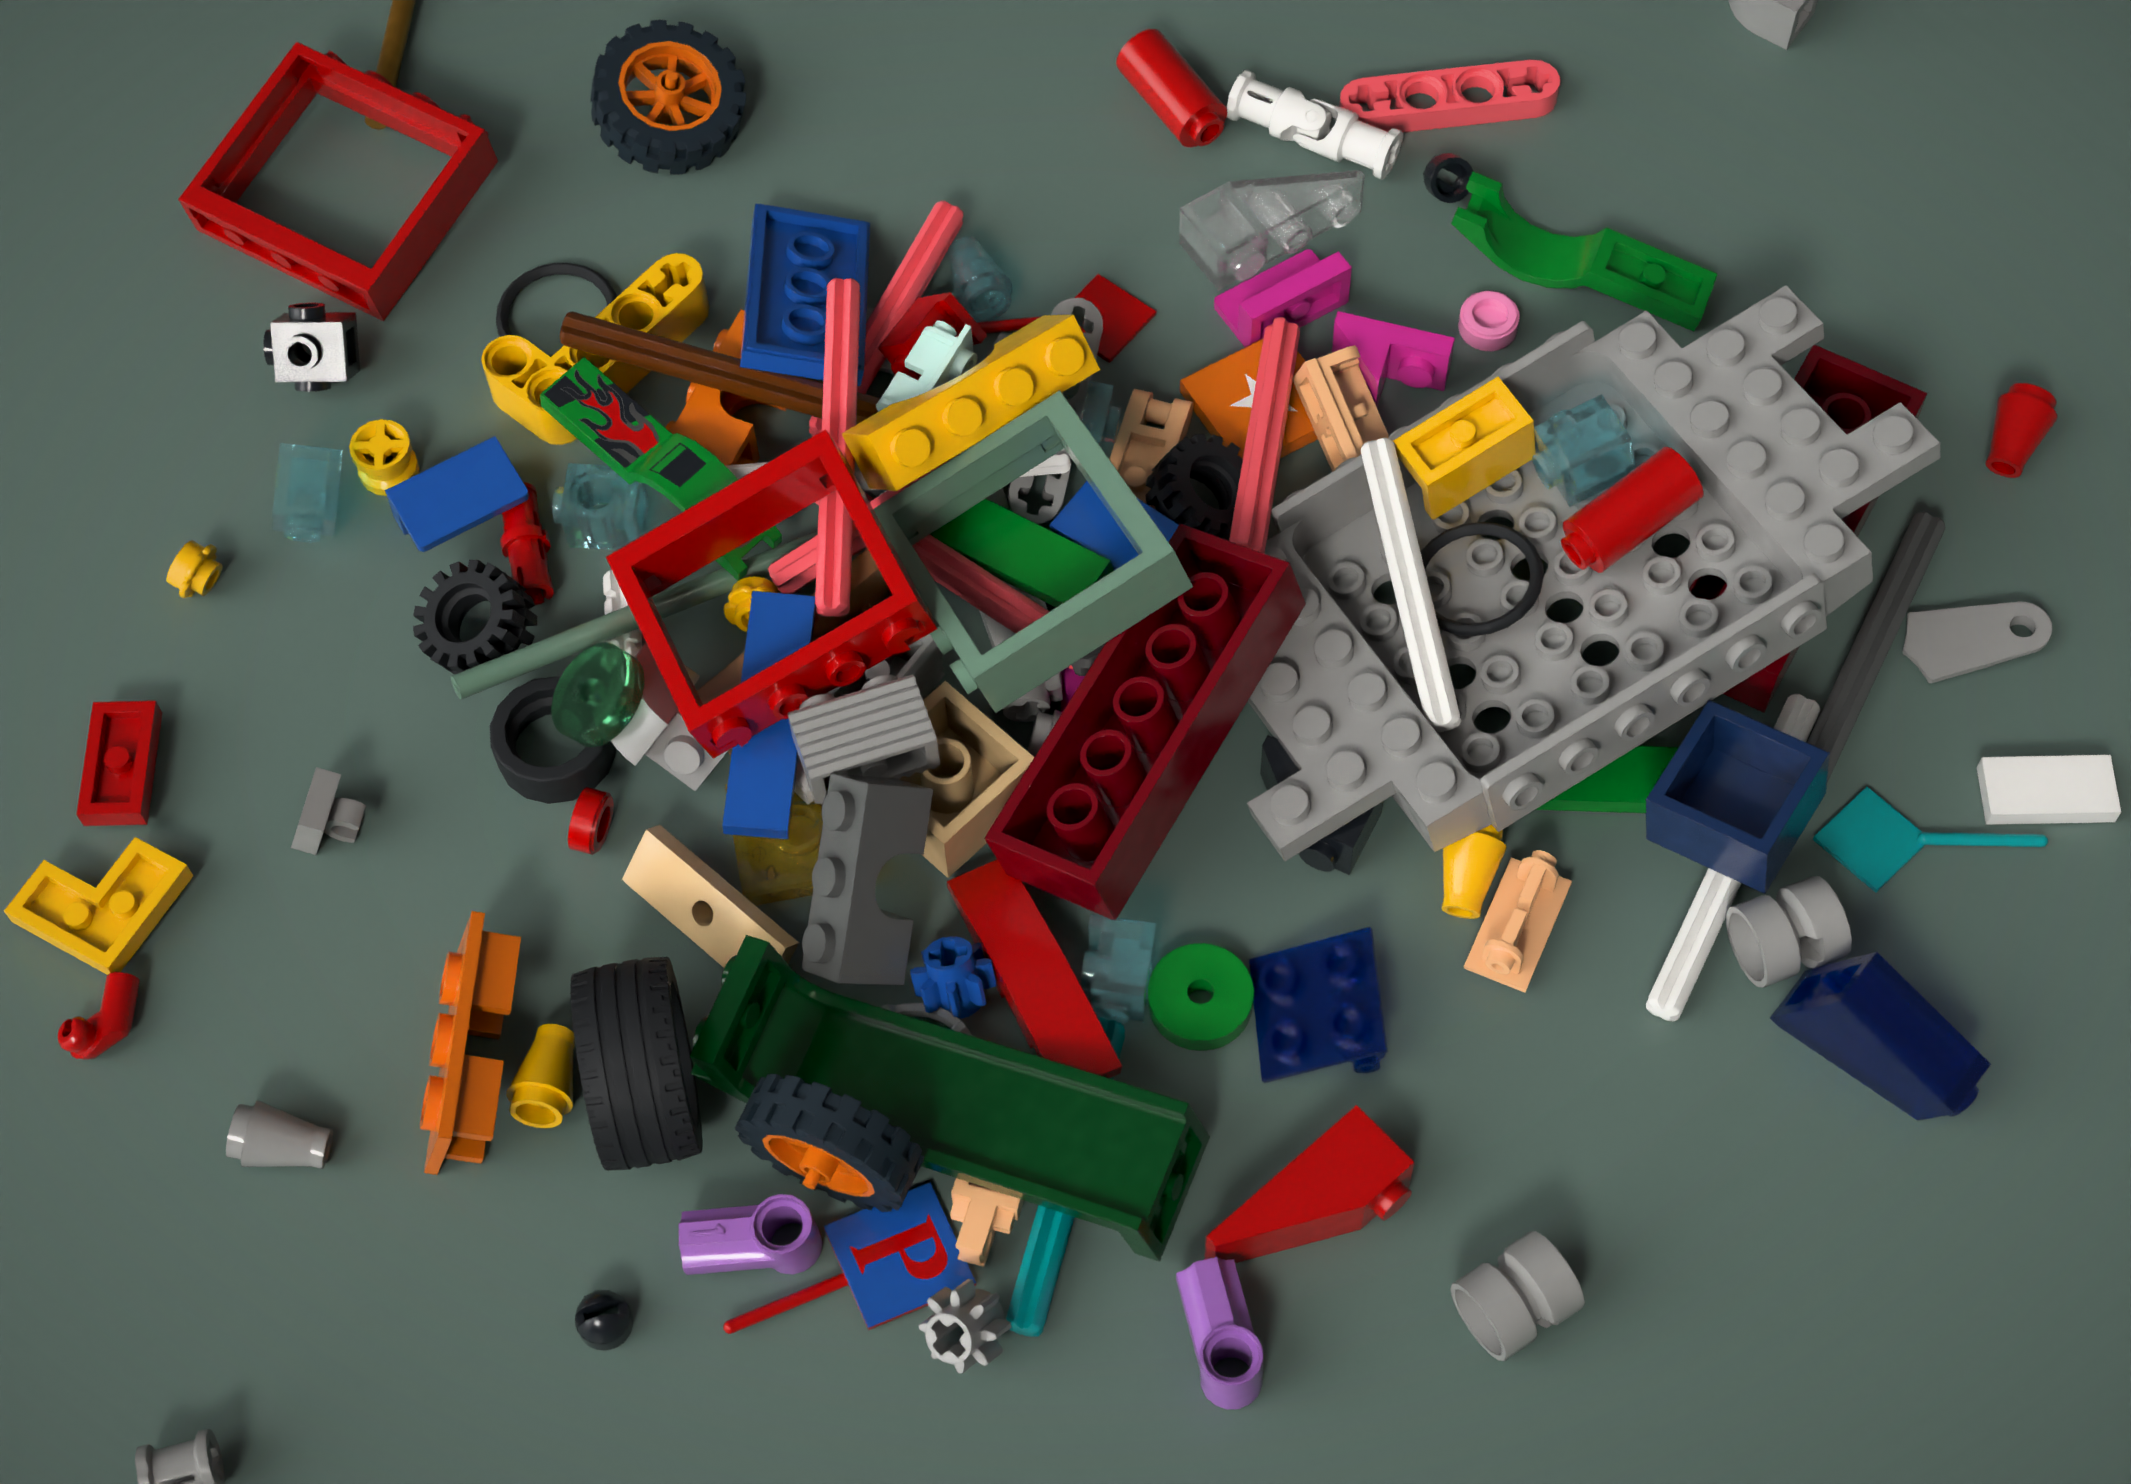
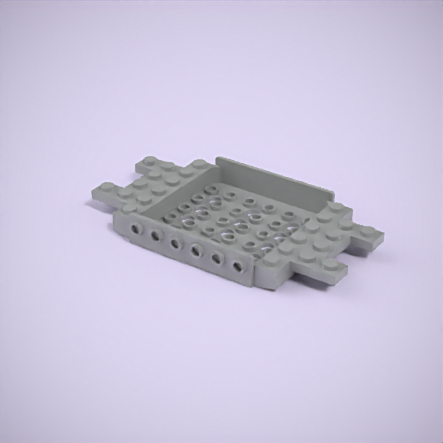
M1787 285L1683 348L1677 344L1647 310L1597 341L1594 340L1593 329L1585 321L1577 323L1566 331L1552 335L1540 347L1513 363L1501 366L1492 376L1464 393L1448 398L1439 408L1411 425L1395 430L1388 437L1392 441L1498 376L1534 420L1535 457L1436 519H1431L1425 511L1422 488L1398 458L1420 551L1433 538L1446 530L1462 524L1484 522L1492 517H1505L1513 522L1514 530L1524 535L1535 546L1540 558L1548 564L1541 592L1534 606L1523 618L1508 628L1492 634L1479 636L1455 635L1442 630L1441 638L1448 667L1455 664H1466L1476 671L1475 679L1470 685L1462 689H1454L1461 723L1457 728L1437 733L1424 717L1397 603L1387 605L1379 603L1374 599V592L1378 586L1384 582L1391 581L1362 454L1344 461L1335 471L1307 488L1291 493L1282 503L1272 509L1271 514L1278 534L1267 540L1265 554L1291 564L1306 605L1250 696L1248 703L1273 737L1278 739L1299 771L1249 801L1247 805L1252 817L1284 861L1292 858L1391 796L1434 852L1489 825H1492L1497 832H1500L1707 704L1709 700L1715 699L1827 629L1826 616L1873 582L1872 552L1841 519L1940 459V442L1901 402L1848 435L1827 415L1781 366L1824 339L1823 322ZM1663 447H1670L1678 452L1698 476L1704 491L1703 498L1604 572L1598 573L1590 567L1585 570L1578 568L1567 556L1561 545V539L1566 536L1563 530V522ZM1599 453L1610 454L1618 460L1615 470L1604 476L1589 475L1582 468L1584 462L1589 457ZM1666 534H1680L1690 542L1686 552L1674 558L1660 556L1653 550L1655 542ZM1472 535L1450 542L1431 558L1425 569L1435 611L1448 619L1462 623L1487 622L1506 614L1522 600L1529 586V581L1519 580L1512 574L1514 566L1520 560L1526 558L1517 546L1503 538L1492 540L1485 539L1481 535ZM1704 575L1718 576L1727 584L1724 593L1711 600L1696 598L1689 589L1697 578ZM1569 598L1582 604V614L1572 622H1554L1547 616L1548 608L1557 600ZM1597 641L1611 642L1619 649L1617 658L1605 666H1595L1586 663L1582 658V654L1588 645ZM1490 707L1503 708L1510 713V722L1499 732H1482L1474 725L1476 716L1482 710Z

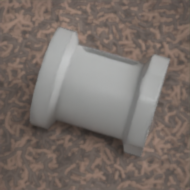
M211 1429L198 1431L195 1440L156 1450L150 1444L138 1446L136 1449L135 1465L138 1484H225L224 1465L220 1447Z

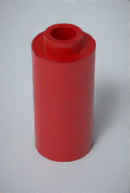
M1144 30L1133 36L1123 46L1117 57L1116 65L1118 70L1183 146L1190 148L1206 146L1220 136L1227 117L1226 106L1160 30Z
M1663 447L1563 522V530L1566 536L1561 539V545L1567 556L1578 568L1585 570L1590 567L1594 571L1602 573L1703 498L1702 484L1695 471L1678 452L1670 447Z

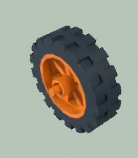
M653 20L650 26L641 28L640 24L630 26L625 30V35L622 38L615 36L607 43L605 55L600 54L596 62L590 99L592 102L591 115L594 125H600V137L608 147L614 145L619 150L618 156L629 164L633 160L643 164L642 169L648 172L658 173V169L670 170V175L685 174L686 168L694 166L697 171L711 165V160L714 156L721 158L729 150L732 138L736 139L739 132L746 102V93L743 92L745 86L742 69L736 70L734 54L728 47L722 49L717 45V37L707 31H704L702 35L694 31V25L679 21L678 26L667 25L666 20ZM667 69L662 71L658 77L651 72V70ZM679 72L684 73L685 75L690 77V79L685 81L684 77ZM636 77L649 90L626 91V87ZM703 89L708 95L710 104L688 97V95ZM652 105V109L645 117L638 113L634 106ZM680 110L700 116L701 118L686 124Z
M768 1074L766 1078H759L735 1126V1130L739 1132L738 1137L743 1144L752 1146L750 1151L761 1160L771 1161L773 1163L772 1167L786 1176L793 1175L800 1179V1184L816 1191L819 1188L827 1192L829 1197L844 1203L846 1200H849L857 1207L872 1210L873 1206L881 1212H891L892 1208L900 1209L924 1160V1156L921 1155L922 1149L918 1143L909 1141L911 1136L901 1127L890 1125L888 1123L890 1119L875 1109L868 1111L860 1106L861 1102L846 1094L843 1097L834 1094L828 1086L814 1081L812 1085L806 1084L802 1078L786 1075L785 1079L778 1074Z

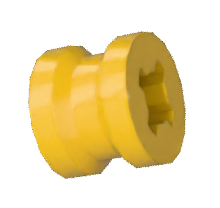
M379 419L364 424L353 434L349 444L351 458L357 466L361 483L368 491L376 495L387 496L385 490L418 474V460L415 452L412 450L408 432L402 425L393 420ZM393 456V460L385 464V459Z

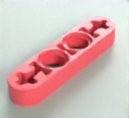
M1522 60L1365 77L1352 80L1344 86L1340 94L1339 107L1357 113L1359 121L1387 132L1392 128L1402 132L1531 119L1545 116L1554 109L1558 99L1560 76L1557 70L1549 63L1541 60ZM1527 85H1534L1539 93H1532L1531 88ZM1480 87L1487 90L1492 95V98L1482 103H1476L1467 100L1462 92L1468 88ZM1504 87H1507V96L1510 97H1503ZM1416 93H1423L1431 96L1436 101V104L1430 108L1418 109L1407 103L1406 98ZM1388 99H1396L1395 109H1390L1391 100ZM1359 103H1367L1369 110L1372 111H1363Z

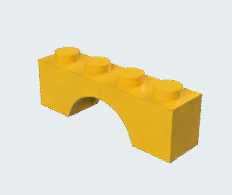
M1074 314L1043 315L995 343L994 350L988 357L960 376L921 395L893 403L841 434L869 489L898 491L972 447L1059 390L1061 393L1098 372L1100 368Z

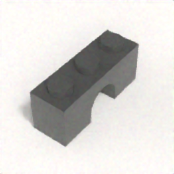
M830 773L828 793L822 805L823 827L818 861L815 863L812 872L813 894L808 927L804 932L802 940L804 955L801 970L837 983L904 985L914 920L880 909L875 897V885L880 870L891 858L900 854L924 855L933 795L932 788L896 778Z

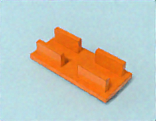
M471 912L457 953L448 951L444 965L439 1004L448 1005L449 1009L448 1014H438L429 1066L440 1068L439 1076L429 1075L420 1118V1129L430 1131L424 1173L438 1175L444 1158L482 1164L486 1141L491 1142L494 1135L504 1061L465 1055L467 1034L493 1039L500 1038L503 1017L511 1012L521 937L483 931L485 913Z

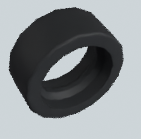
M554 676L533 679L513 689L497 706L490 723V744L498 768L509 787L526 799L551 804L577 799L585 787L595 789L608 775L616 755V747L604 730L600 714L602 700L595 691L580 681ZM566 713L579 716L587 723L590 729L588 745L577 757L561 765L539 767L526 764L517 753L516 742L521 732L531 722L545 715Z

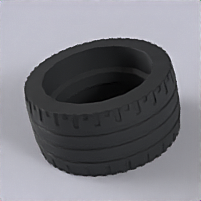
M647 957L643 958V960L633 959L623 961L621 964L611 963L602 965V967L595 966L572 974L570 980L571 1012L577 1060L591 1132L604 1170H631L633 1167H648L655 1163L658 1165L670 1163L676 1159L680 1161L702 1153L703 1138L695 1076L690 1074L693 1069V1061L689 1057L691 1054L679 989L670 958Z

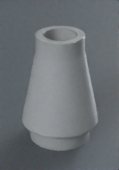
M259 1100L256 1101L254 1106L239 1104L230 1124L226 1156L241 1160L242 1167L310 1166L324 1169L331 1148L333 1129L319 1127Z

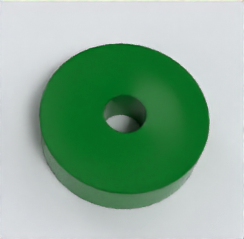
M1194 943L1178 947L1166 954L1151 973L1148 983V1011L1150 1018L1164 1038L1181 1048L1207 1051L1223 1047L1235 1040L1244 1031L1251 1018L1254 1000V987L1251 975L1244 963L1225 948L1207 943ZM1196 990H1204L1211 994L1212 999L1207 1003L1199 1004L1193 1002L1189 995Z

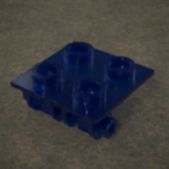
M1371 927L1249 959L1250 974L1254 987L1253 1002L1262 1082L1267 1083L1347 1062L1353 1063L1354 1071L1357 1073H1372L1380 1069V1059L1386 1055L1388 1047L1374 936Z

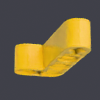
M674 253L665 255L650 266L594 318L683 342L705 321L709 313L710 307L701 265L695 258L687 254ZM506 335L491 341L483 350L481 358L495 404L541 440L555 445L571 443L577 438L541 407L540 394L583 357L596 368L599 367L598 369L626 394L652 371L567 346L561 347L550 357L528 340L515 335Z

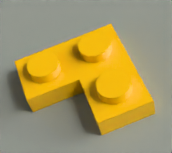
M134 837L96 888L43 860L4 912L12 923L108 975L114 972H121L192 879L193 874L187 864Z

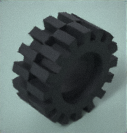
M469 560L468 567L459 561L450 565L451 577L439 571L432 577L439 586L434 592L425 586L419 595L428 601L426 607L415 606L413 616L423 622V624L413 626L414 636L423 641L418 645L419 648L430 657V660L454 675L518 649L521 643L530 645L535 638L534 635L525 630L527 626H537V615L529 610L535 606L532 597L524 592L526 589L520 583L488 562L485 565L479 560ZM489 601L491 613L484 629L473 639L465 642L461 641L460 627L465 615L478 603Z

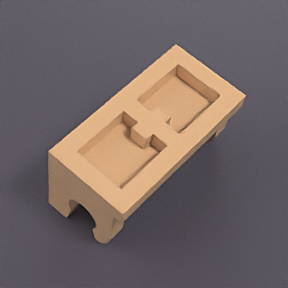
M1356 345L1343 348L1317 359L1313 358L1305 361L1293 377L1294 385L1332 472L1344 461L1361 455V447L1364 443L1389 437L1358 364L1360 362L1358 358L1361 356Z

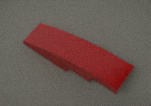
M997 859L948 880L947 887L974 943H980L984 958L992 960L997 981L996 988L1001 998H1006L1030 1049L1034 1048L1038 1057L1106 1078H1112L1120 1074L1122 1065L1098 1017L1022 881L1007 875Z

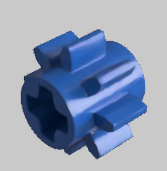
M950 936L932 942L926 949L921 951L924 966L911 969L910 975L915 996L922 997L927 1013H932L941 1007L949 1011L953 1017L962 1019L971 1016L981 1006L984 1007L987 1004L984 989L997 986L992 960L984 958L980 943L971 945L964 938Z

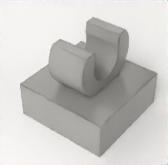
M316 767L291 848L316 855L323 832L334 839L354 843L366 805L353 799L334 798L341 774Z

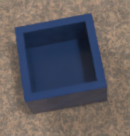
M1709 700L1646 799V839L1765 894L1826 794L1829 752Z

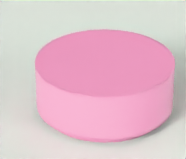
M1482 291L1471 295L1465 300L1460 310L1458 329L1462 339L1471 347L1481 351H1497L1507 347L1513 342L1517 334L1520 318L1518 307L1512 299L1499 292Z

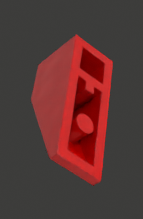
M1356 1105L1206 1236L1204 1259L1218 1257L1223 1260L1234 1259V1262L1238 1263L1361 1230L1376 1216L1385 1221L1393 1216L1411 1196L1412 1191L1408 1187L1410 1186L1415 1162Z

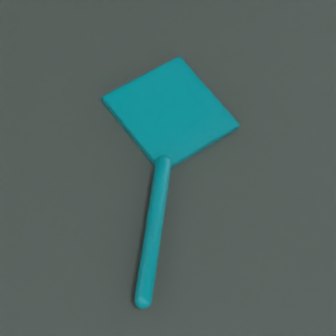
M1868 786L1812 839L1875 893L1925 845L2045 847L2048 844V838L2044 834L1922 832Z

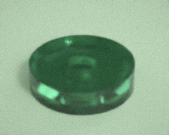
M611 643L595 644L577 655L563 672L554 691L551 714L556 729L561 734L585 747L601 746L619 735L635 715L642 699L645 678L639 660Z

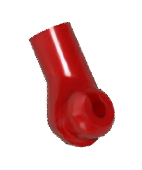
M124 972L108 974L100 1011L88 1019L76 1016L73 1019L65 1020L58 1031L60 1047L70 1052L75 1059H95L127 1037L132 1029L140 984L139 978Z

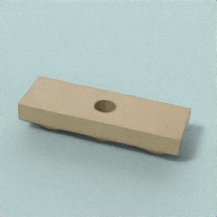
M658 825L646 829L622 878L628 886L724 968L730 958L737 955L746 935L770 942L787 964L789 963L799 944L797 940L664 827Z

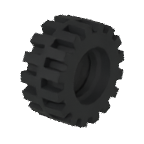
M1195 434L1191 439L1186 437L1181 440L1160 460L1147 478L1146 486L1151 488L1145 495L1147 505H1155V510L1178 525L1183 524L1229 541L1243 461L1237 455L1240 448L1234 443H1230L1227 447L1223 446V438L1212 435L1206 440L1204 434ZM1190 478L1205 484L1214 493L1219 503V509L1207 505L1197 496L1191 485Z

